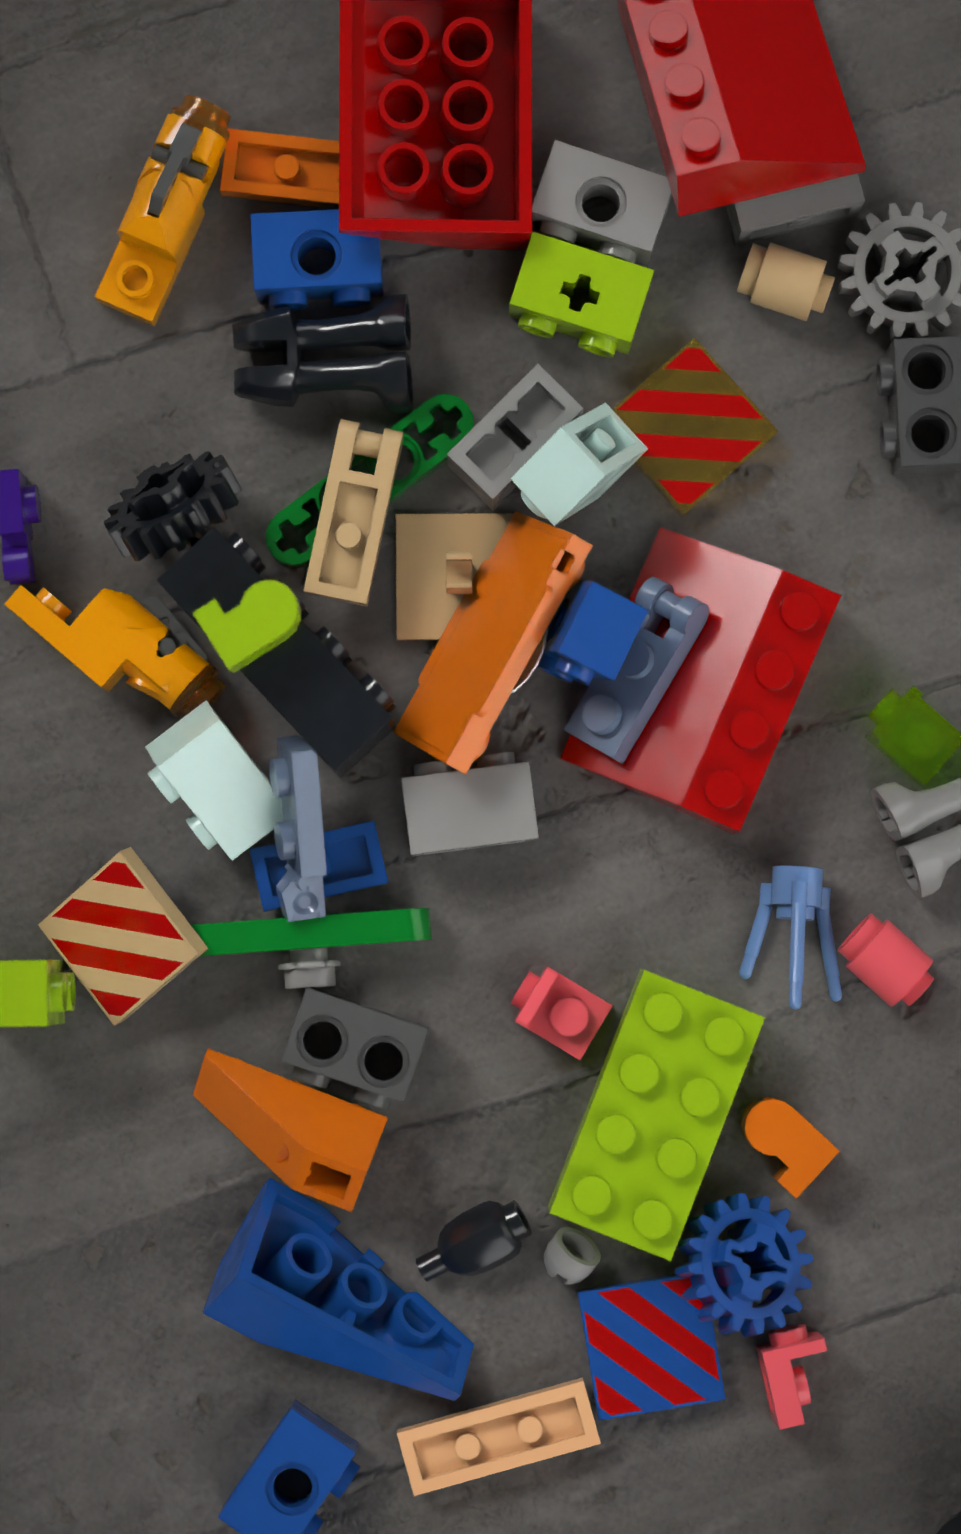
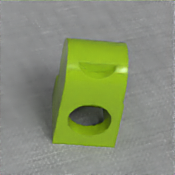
M263 580L253 584L245 592L240 605L226 614L216 599L193 612V615L227 668L234 674L293 635L301 621V608L295 594L285 584L276 580Z

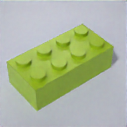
M640 969L548 1204L549 1213L671 1261L765 1017Z

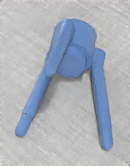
M773 866L772 883H760L759 906L745 948L739 975L745 980L751 977L772 909L776 907L777 919L791 920L789 1006L794 1010L799 1009L802 1005L805 923L806 921H814L816 911L829 996L832 1001L837 1002L841 1000L842 992L830 915L831 888L823 887L824 870L804 866Z

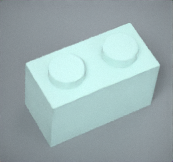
M605 402L562 426L510 479L521 490V497L526 506L534 514L548 519L553 526H556L599 499L648 448Z
M207 700L145 746L156 765L155 768L148 772V775L171 804L181 797L189 806L193 814L185 819V821L208 850L218 843L233 861L274 829L275 822L283 821L282 798H275L269 779Z

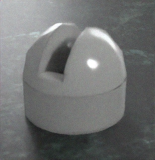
M571 1227L560 1228L548 1243L544 1252V1264L548 1275L554 1277L559 1274L562 1277V1283L566 1285L580 1283L587 1278L601 1259L600 1251L594 1241L585 1233Z

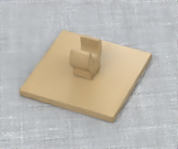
M514 513L396 514L397 641L440 639L464 594H472V580L480 565L490 558Z

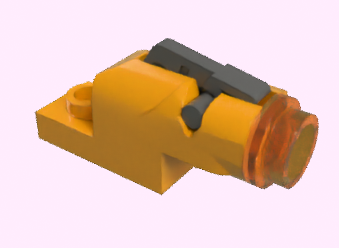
M185 95L180 107H172L154 143L152 154L148 157L141 172L133 197L117 230L120 241L94 296L97 302L155 327L206 214L202 204L218 171L220 157L231 135L226 129L231 116L222 108L192 95Z
M20 585L4 603V605L108 693L126 674L129 677L125 682L126 684L160 701L170 710L171 714L179 718L182 715L186 716L206 700L212 707L227 686L217 677L219 670L208 663L209 659L205 652L156 595L136 600L129 594L104 588L70 626L64 621L72 611L44 587L34 596Z

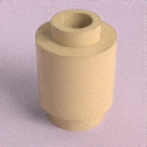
M770 242L768 248L753 243L737 292L751 296L750 303L807 322L811 310L823 314L835 277L824 274L827 264L826 260Z

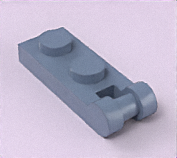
M654 576L647 579L637 593L635 603L649 611L615 681L594 678L564 728L566 732L621 764L625 762L701 633L709 615L707 604L689 595L683 598L675 595L672 585ZM664 617L670 621V628L664 638H661L654 633Z

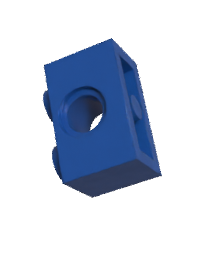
M339 209L250 214L254 291L259 303L269 302L270 309L289 306L294 311L307 308V300L332 299L333 306L355 308L369 305L371 303L370 297L384 296L381 239L339 233ZM313 249H325L335 256V263L332 268L321 275H312L305 272L301 268V261Z
M578 581L572 589L567 591L547 627L546 645L537 667L568 683L575 680L589 686L593 678L615 681L649 610L594 581Z
M295 1399L224 1503L217 1518L240 1534H316L324 1519L315 1514L329 1492L339 1499L360 1469V1465L352 1460L356 1454L358 1442ZM289 1468L300 1469L309 1476L312 1490L302 1498L287 1497L277 1486V1475Z

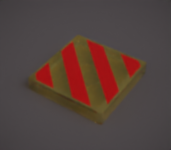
M695 337L612 409L648 448L635 462V465L682 517L779 432Z

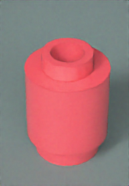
M872 913L857 925L837 950L848 960L845 967L890 1007H893L900 1000L906 1005L911 1006L934 980V977L927 972L934 960L890 920L886 919L884 922H881Z

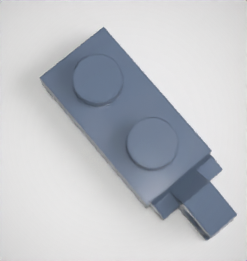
M299 735L277 738L278 758L270 759L269 775L275 798H282L283 821L275 822L274 836L280 860H287V864L284 866L287 873L276 885L282 915L288 922L321 918L326 916L323 876L327 875L317 752Z

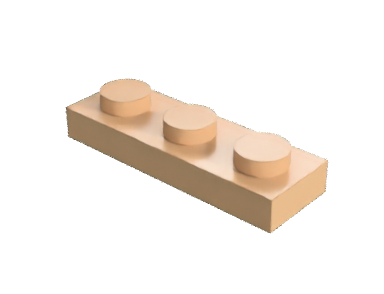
M583 1377L397 1429V1437L414 1496L601 1444Z

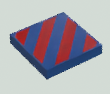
M672 1274L577 1290L599 1421L726 1400L713 1320L701 1322L697 1318L703 1305L700 1299L684 1301L682 1294L692 1286L690 1277Z

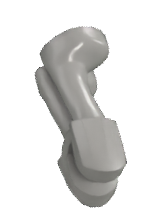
M961 778L921 791H912L896 782L884 783L871 790L873 806L887 835L892 840L899 841L918 833L925 827L949 815L961 811ZM961 824L943 832L911 841L897 848L898 865L908 887L917 899L921 900L939 890L947 869L961 859Z

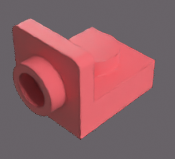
M546 966L541 976L529 971L510 1004L520 1009L514 1022L578 1060H581L613 1006Z
M796 1324L769 1331L770 1342L755 1345L771 1418L779 1430L805 1424L801 1406L811 1404V1396L802 1365L792 1367L791 1360L827 1351L825 1337L818 1331L808 1333L806 1324Z

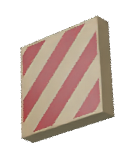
M131 847L118 852L38 924L114 1026L125 1021L208 949Z

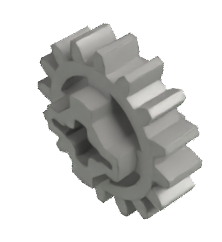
M920 202L914 204L908 216L901 215V211L896 203L889 204L885 211L884 222H881L871 212L867 214L862 221L863 229L867 235L851 231L845 241L848 248L856 254L841 255L837 262L838 269L851 273L850 277L840 282L837 288L838 293L843 295L854 294L856 297L847 313L850 317H855L866 312L871 317L866 332L871 335L879 329L881 324L889 326L890 342L894 339H900L905 329H911L914 338H926L928 335V323L930 322L940 332L945 331L951 324L946 309L961 314V294L958 293V291H961V251L957 248V244L961 240V228L947 233L942 228L947 213L942 210L931 221L924 219L923 205ZM906 233L917 235L926 239L927 241L919 242L904 239L902 234ZM872 250L874 252L873 259L879 268L877 276L868 284L865 275V264L867 255ZM923 260H926L914 280L907 277L901 281L897 279L890 285H887L899 265L902 268H907L912 264L916 266ZM944 261L947 269V283L945 291L941 296L939 293L941 288L934 279L936 268ZM888 302L908 305L912 312L897 311L885 305Z

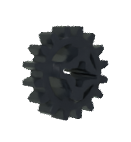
M206 451L194 461L191 454H186L174 464L170 465L168 462H165L159 468L153 465L136 477L138 480L136 488L125 489L120 493L124 501L109 506L108 512L111 517L104 521V525L124 558L132 555L135 561H140L151 553L155 560L160 559L171 548L175 547L180 552L185 549L187 544L193 547L208 533L207 529L211 524L224 523L228 518L223 511L238 505L239 501L236 494L241 492L242 488L223 455L214 458L211 452Z

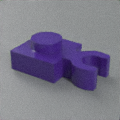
M19 469L0 470L2 564L4 580L9 581L10 585L36 583L35 564L31 540H33L32 523H40L42 520L38 486L28 485L27 477Z

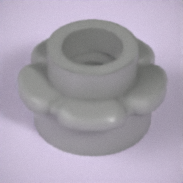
M328 948L289 950L290 963H280L278 965V970H284L285 989L336 986L335 966H341V962L339 960H328Z

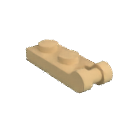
M340 420L303 590L305 594L365 607L368 606L396 469L401 454L404 432L385 428L383 434L361 430L360 423ZM355 454L377 459L374 475L351 470Z

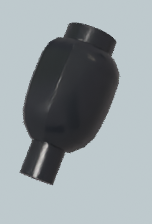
M515 1200L506 1205L494 1201L483 1202L463 1212L446 1224L439 1234L437 1248L416 1258L417 1267L427 1282L447 1271L461 1276H475L487 1272L519 1254L522 1247L521 1240L532 1235L531 1227L523 1210Z

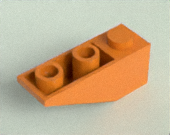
M208 1048L193 1096L292 1190L352 1212L388 1117L368 1110L358 1104L347 1102L308 1087L301 1082L287 1079L248 1064L241 1059L230 1057Z

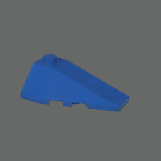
M269 1178L261 1188L219 1263L202 1313L261 1344L453 1401L461 1396L474 1343L418 1292L406 1293L380 1269L385 1262L369 1248L363 1254L336 1229L341 1221L327 1208Z

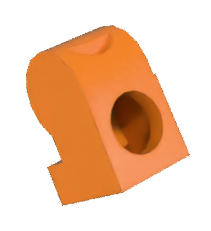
M763 1097L756 1099L747 1106L742 1114L740 1126L743 1137L757 1151L765 1155L776 1156L783 1163L781 1168L772 1177L796 1199L840 1152L799 1112L778 1098Z

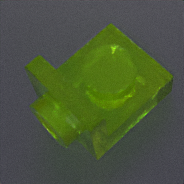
M916 686L909 687L901 695L892 688L867 715L875 725L864 737L922 787L928 783L961 745V733L921 698L923 693Z

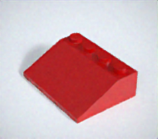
M339 0V233L463 250L526 251L532 235V0Z
M617 0V8L679 217L866 171V163L813 0Z
M660 527L629 600L635 603L637 593L643 583L653 576L672 585L675 595L681 598L689 595L708 605L709 615L705 626L623 764L571 734L560 760L731 834H736L741 831L842 595L782 569ZM663 617L654 634L664 638L670 628V621Z

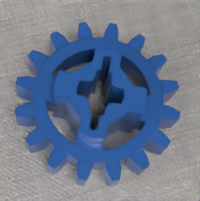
M739 1193L726 1197L725 1201L719 1199L703 1205L705 1215L691 1217L686 1222L690 1231L695 1235L694 1238L680 1240L676 1247L682 1253L689 1255L688 1264L675 1268L676 1275L690 1277L692 1286L682 1294L684 1301L700 1299L703 1305L697 1318L701 1322L719 1318V1333L722 1334L736 1333L741 1330L743 1337L763 1334L764 1328L766 1330L782 1328L786 1325L783 1314L800 1312L803 1308L799 1299L794 1295L795 1291L810 1289L812 1286V1281L800 1274V1266L813 1262V1255L799 1253L796 1245L806 1236L804 1229L789 1232L785 1225L789 1221L791 1212L785 1208L769 1213L770 1198L767 1196L748 1200L746 1193ZM737 1222L736 1228L728 1230L726 1240L717 1239L728 1225ZM764 1289L771 1290L768 1297L761 1304L752 1308L753 1302L761 1301Z

